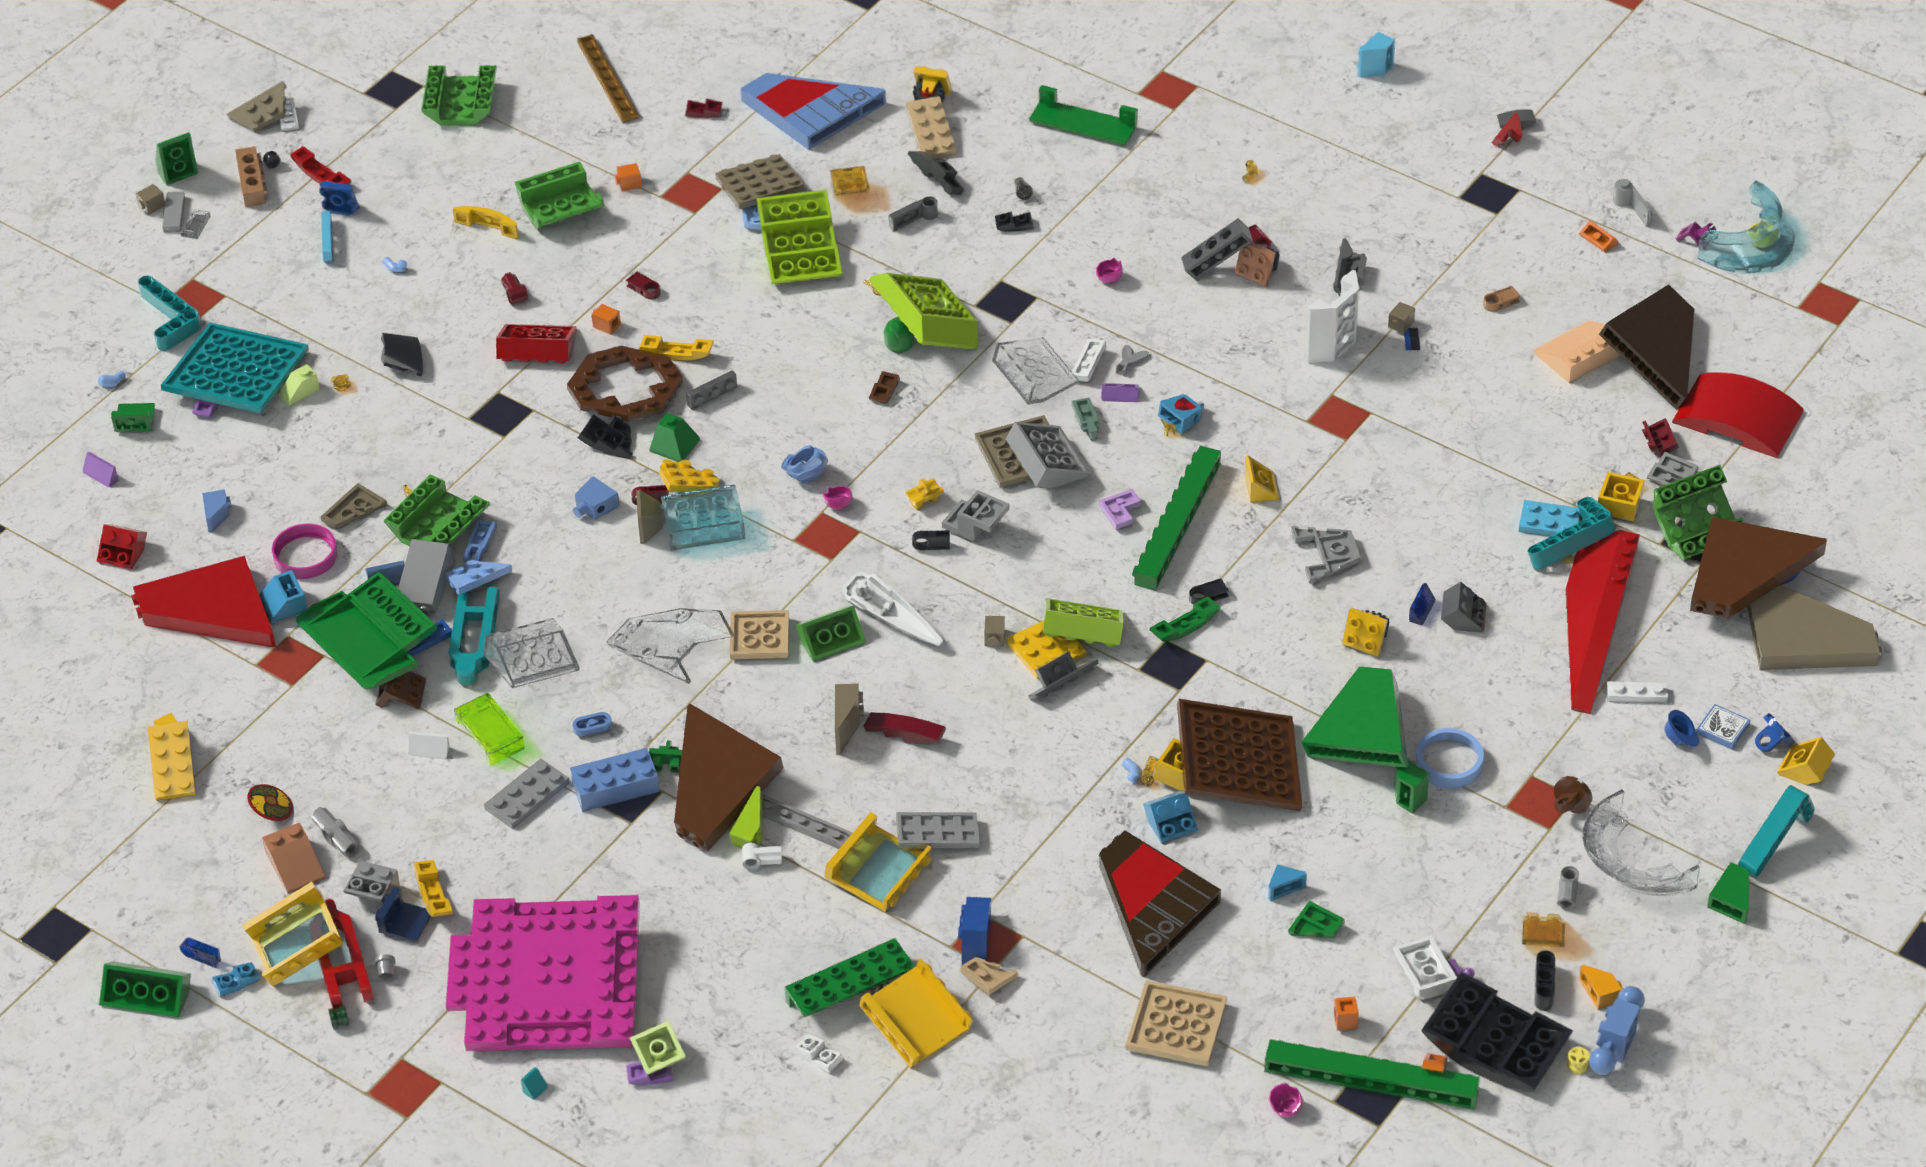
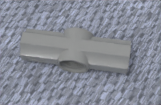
M326 807L315 809L311 818L322 831L325 840L330 845L334 844L344 856L351 857L354 855L359 845L348 833L344 822L341 819L336 820Z

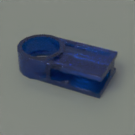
M185 938L179 946L182 954L190 959L214 968L217 967L218 962H221L218 948L193 938Z

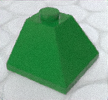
M666 413L657 424L649 451L680 462L686 459L700 441V437L683 418Z

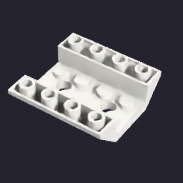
M1355 270L1342 277L1340 297L1334 300L1331 305L1318 299L1308 306L1305 362H1334L1356 343L1359 285Z

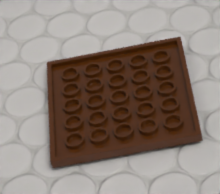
M1179 698L1177 713L1185 794L1301 811L1302 797L1293 716Z

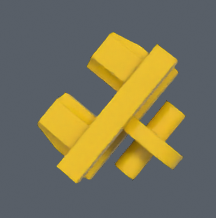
M922 478L918 480V486L905 492V496L910 500L911 505L916 510L923 508L924 502L939 500V495L944 493V489L937 484L934 478L928 481Z

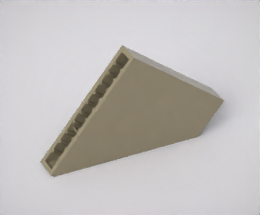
M1778 585L1747 606L1759 670L1877 666L1878 658L1882 656L1881 646L1877 644L1878 632L1874 631L1872 623L1782 585Z

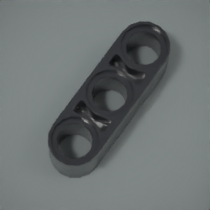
M1542 950L1536 957L1534 1004L1537 1009L1547 1011L1553 1007L1555 955L1551 951Z

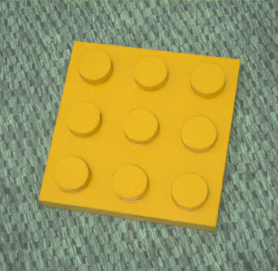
M1044 620L1006 638V644L1036 679L1039 678L1035 669L1065 652H1070L1074 662L1086 657V650L1077 640H1067L1064 636H1058L1057 638L1046 636V633H1043Z

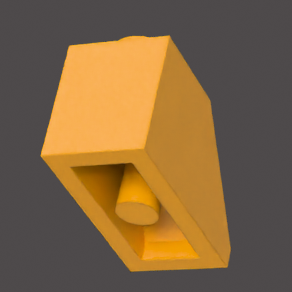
M1586 965L1580 966L1579 980L1596 1008L1601 1009L1613 1005L1615 999H1618L1619 992L1623 989L1621 982L1617 981L1612 973Z

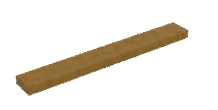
M591 34L577 38L581 51L621 122L625 123L638 119V113L594 35Z

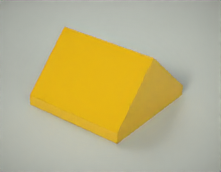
M1246 456L1245 480L1250 503L1279 499L1274 472L1252 457Z

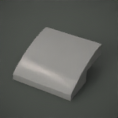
M1664 452L1659 462H1655L1647 475V479L1664 486L1696 474L1699 468L1696 464Z

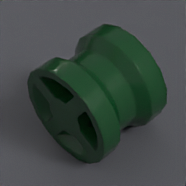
M345 1005L340 1006L339 1009H328L333 1029L338 1028L339 1025H349Z

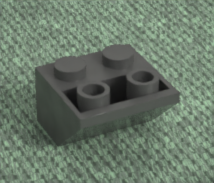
M1459 582L1443 592L1441 620L1453 630L1483 632L1487 603L1483 598L1475 594L1471 588Z

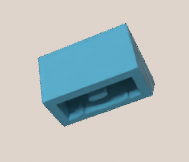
M1377 32L1373 37H1370L1367 43L1359 48L1357 64L1359 77L1384 75L1394 66V38Z

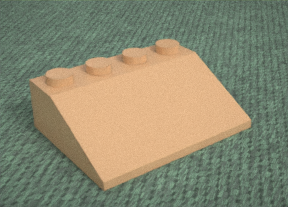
M1590 320L1533 350L1535 355L1568 383L1620 356L1599 335L1605 324Z

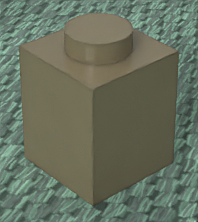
M154 184L136 193L138 208L148 215L165 206L164 194Z
M1399 302L1389 313L1388 328L1404 334L1415 321V308Z
M985 616V646H1004L1005 616Z

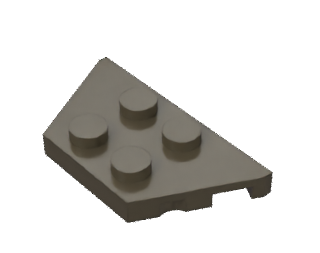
M282 81L227 113L228 118L235 120L243 127H248L249 130L255 133L285 116L286 84Z

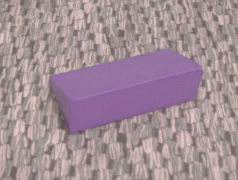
M1102 384V401L1138 402V384Z
M87 452L83 466L84 474L107 487L112 486L118 481L114 465L91 452Z

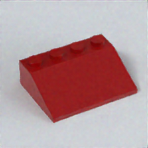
M505 324L496 337V359H501L504 362H510L512 359L520 362L537 360L539 363H547L548 361L566 363L572 355L577 330L576 326Z

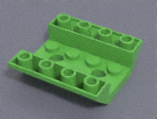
M479 65L478 76H447L446 66H428L421 112L440 126H475L490 113L497 66Z
M1720 464L1654 489L1655 516L1668 547L1682 560L1703 553L1712 517L1744 523L1742 517L1735 519L1722 488V484L1726 483L1727 479ZM1708 505H1712L1714 507V514H1710L1708 512ZM1676 517L1682 520L1681 527L1675 524Z
M430 474L384 519V523L401 543L409 547L412 539L446 543L450 546L485 511L490 502L476 495L469 501L463 500L446 491L444 480Z

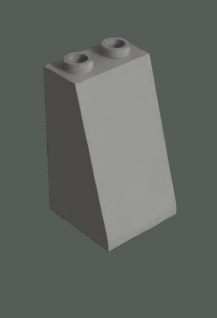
M416 539L411 540L398 590L424 614L429 612L436 613L448 583L445 580V572L452 570L455 565V559L449 544Z

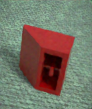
M103 524L97 562L133 569L144 551L147 532L113 524Z

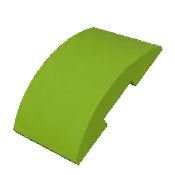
M827 189L757 198L765 258L772 285L842 276Z

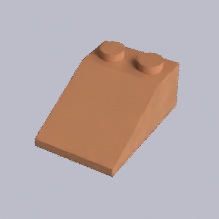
M300 822L262 837L265 853L287 894L299 890L311 882L316 883L325 879L319 861Z

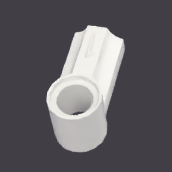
M747 843L742 847V865L745 869L755 870L760 865L782 864L781 846L760 847L756 843Z

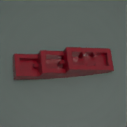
M871 712L863 725L866 732H883L885 737H902L905 743H939L946 731L945 726L915 717L892 713Z

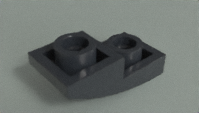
M1011 211L995 216L997 230L1024 231L1034 229L1031 212L1013 216Z

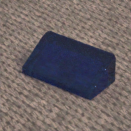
M1427 583L1422 584L1410 607L1409 622L1423 625L1436 601Z

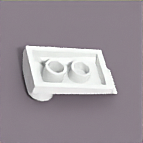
M1432 936L1393 947L1398 961L1414 987L1413 992L1416 997L1429 999L1445 994L1456 980V975Z

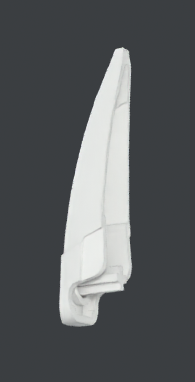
M857 572L843 586V597L859 609H864L886 624L917 639L936 646H940L943 643L942 638L900 594L890 585H886L875 574L869 575L865 572Z

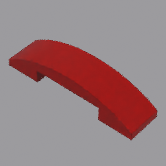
M304 146L290 154V157L297 166L317 183L325 181L346 185L351 183V179L340 171L334 173L317 161L315 154Z

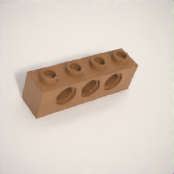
M256 146L235 149L245 207L266 204L265 197L268 196L267 187L263 186L266 185L265 176L261 175L264 174L263 164H259L262 163L261 153H257Z

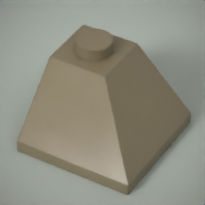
M636 490L640 544H644L662 529V521H666L665 509L661 510L660 501L641 490Z

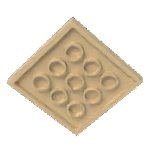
M1146 980L1126 1042V1050L1208 1067L1227 1004V996Z

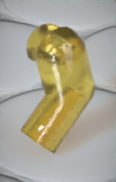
M1149 756L1140 777L1142 784L1151 786L1154 783L1152 775L1158 761L1154 756Z

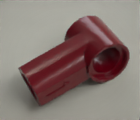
M511 272L505 273L501 278V283L506 290L510 305L528 300L527 290L524 285L520 284L516 275Z

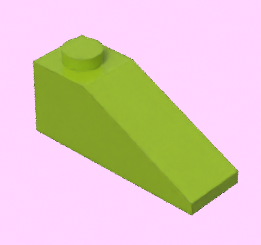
M756 786L729 833L731 842L735 846L742 848L747 843L760 845L763 840V796L761 788Z

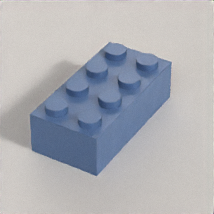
M647 748L570 767L572 784L582 812L659 792L658 775Z

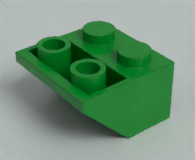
M1409 759L1407 768L1394 767L1393 783L1396 804L1412 814L1427 801L1429 773L1412 763Z

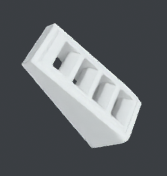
M286 98L284 106L285 116L280 118L282 131L299 129L294 98Z

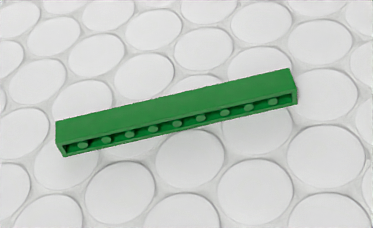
M1200 445L1197 452L1193 453L1191 464L1186 466L1185 475L1180 478L1178 489L1173 491L1172 500L1167 503L1165 514L1160 516L1159 525L1154 528L1152 539L1147 541L1146 550L1144 553H1141L1138 566H1134L1132 572L1134 585L1154 591L1157 590L1221 465L1220 450Z
M1272 1039L1269 1040L1264 1065V1072L1473 1110H1475L1480 1082L1479 1076L1456 1073L1450 1070L1440 1072L1424 1069L1422 1066L1409 1063H1400L1387 1059L1372 1058L1365 1055L1350 1054L1343 1051H1333Z

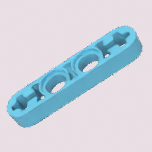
M322 211L324 263L333 262L331 212Z

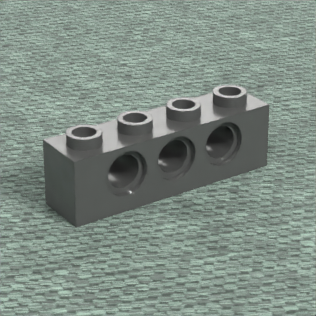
M1237 218L1183 255L1181 258L1185 272L1194 280H1197L1253 242L1249 227Z

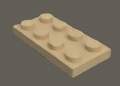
M940 96L906 102V108L919 151L929 152L939 157L956 154V147Z

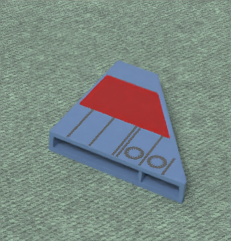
M765 73L741 88V101L809 150L886 104V90Z

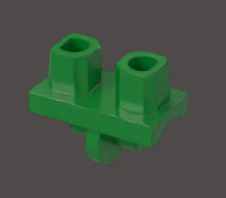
M667 740L666 746L659 745V748H649V754L656 771H661L663 764H670V771L680 772L682 750H679L677 746H672L671 740Z

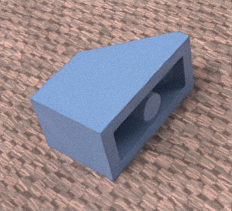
M225 489L202 493L209 532H213L229 516L228 508H231L232 505L230 496L226 497Z

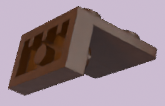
M409 671L379 686L375 705L382 708L387 701L390 702L393 698L419 709L427 679Z

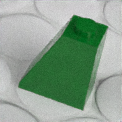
M1730 862L1710 892L1707 908L1745 924L1749 909V870Z

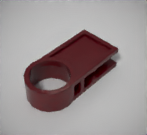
M1256 224L1249 226L1253 240L1252 243L1257 245L1264 244L1271 249V240Z
M637 271L626 279V282H628L626 287L646 299L652 300L660 296L659 283ZM648 289H656L655 291H652V292L646 291V290H648Z
M665 485L640 486L634 488L631 492L634 505H637L636 490H641L660 501L661 504H670L669 491Z

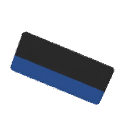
M1408 328L1404 333L1406 351L1420 350L1418 328Z

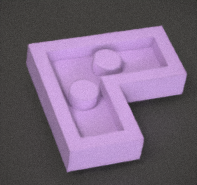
M1133 489L1099 500V507L1115 530L1133 524V518L1128 513V510L1141 506V500Z

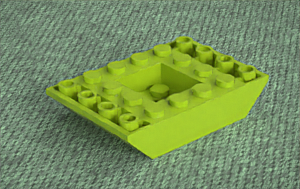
M883 273L869 278L874 288L887 301L891 309L896 312L900 320L909 328L908 330L913 333L920 344L935 345L937 347H957L966 350L978 348L977 320L943 279L894 273Z

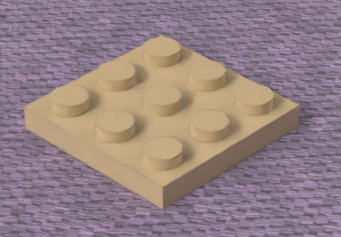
M789 610L731 612L730 659L788 658Z

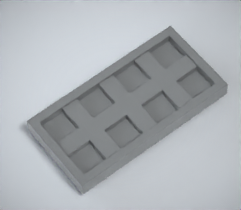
M540 758L484 804V809L514 829L568 785L569 777Z
M896 812L899 848H926L929 845L932 848L979 849L980 839L977 812Z

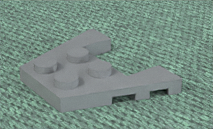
M1291 526V533L1295 544L1315 541L1323 563L1305 566V573L1309 584L1361 562V556L1351 530L1327 528V531H1319L1315 527H1308V530L1298 529L1299 526Z

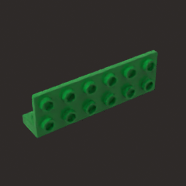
M1041 85L1039 88V103L1029 117V121L1126 145L1138 125V109L1121 105L1119 117L1057 102V89Z
M894 938L785 986L786 1003L789 1007L796 1005L805 1018L905 974L914 968V964L897 939Z

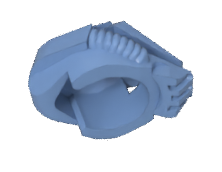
M807 445L796 452L795 455H787L781 469L801 483L812 482L822 475L827 466L828 458L823 450Z

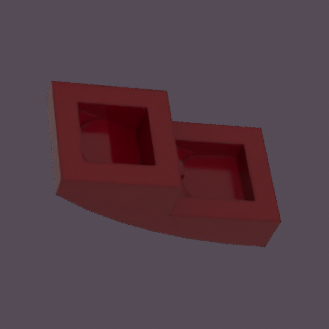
M707 98L705 103L688 100L685 116L695 118L720 116L723 102Z

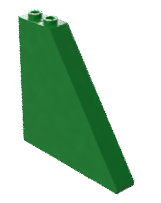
M1358 667L1301 743L1307 757L1407 768L1408 758L1399 690L1392 669Z

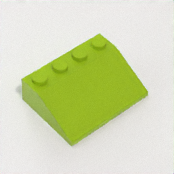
M1046 598L1043 633H1046V636L1052 638L1064 636L1065 639L1071 641L1083 639L1084 642L1090 644L1102 642L1108 647L1120 645L1124 623L1123 610Z

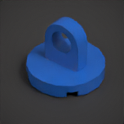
M1767 713L1763 717L1769 725L1759 732L1755 738V744L1761 751L1769 752L1782 741L1789 747L1795 743L1790 734L1774 719L1771 713ZM1764 737H1770L1771 741L1767 746L1761 745V740Z

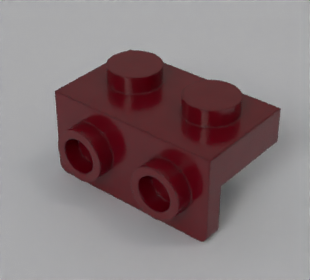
M1666 418L1650 426L1646 420L1642 422L1644 425L1642 432L1646 440H1650L1647 444L1651 452L1655 451L1658 457H1661L1664 452L1670 453L1679 448Z

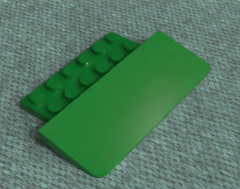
M377 572L346 595L343 591L333 594L311 605L296 618L297 624L362 688L368 690L377 688L419 667L417 661L407 652L438 630L436 624L380 572Z

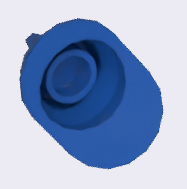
M1680 710L1670 711L1668 721L1664 727L1666 736L1675 745L1684 743L1693 747L1698 746L1699 738L1689 716Z

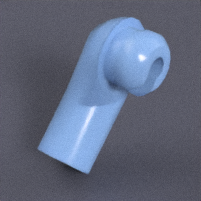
M385 257L382 261L391 272H404L408 265L405 260H399L398 263H394L389 257Z
M120 370L115 375H102L98 378V383L105 387H115L126 378V374Z
M1126 758L1122 766L1131 772L1127 779L1136 783L1141 778V768L1132 760Z

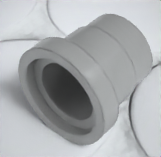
M381 955L375 958V966L377 967L380 979L389 980L394 977V965L396 964L394 956Z

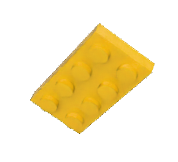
M181 721L148 726L156 801L196 795L188 722Z

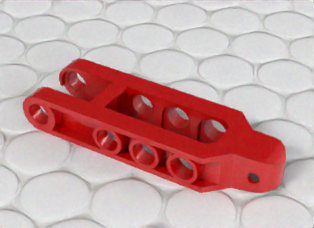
M326 899L325 902L334 923L336 922L337 929L344 932L351 958L350 963L332 967L328 953L318 959L333 1009H339L343 1005L338 986L355 981L358 982L364 1003L374 1001L350 915L337 910L333 899ZM323 914L318 915L309 925L313 942L321 938L325 933L324 926H327Z

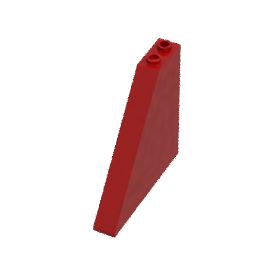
M245 556L133 586L134 594L131 595L134 606L138 605L136 608L138 619H143L145 626L267 647L276 646L273 631Z

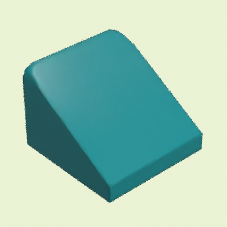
M534 1067L521 1079L523 1093L533 1100L548 1088L537 1067Z

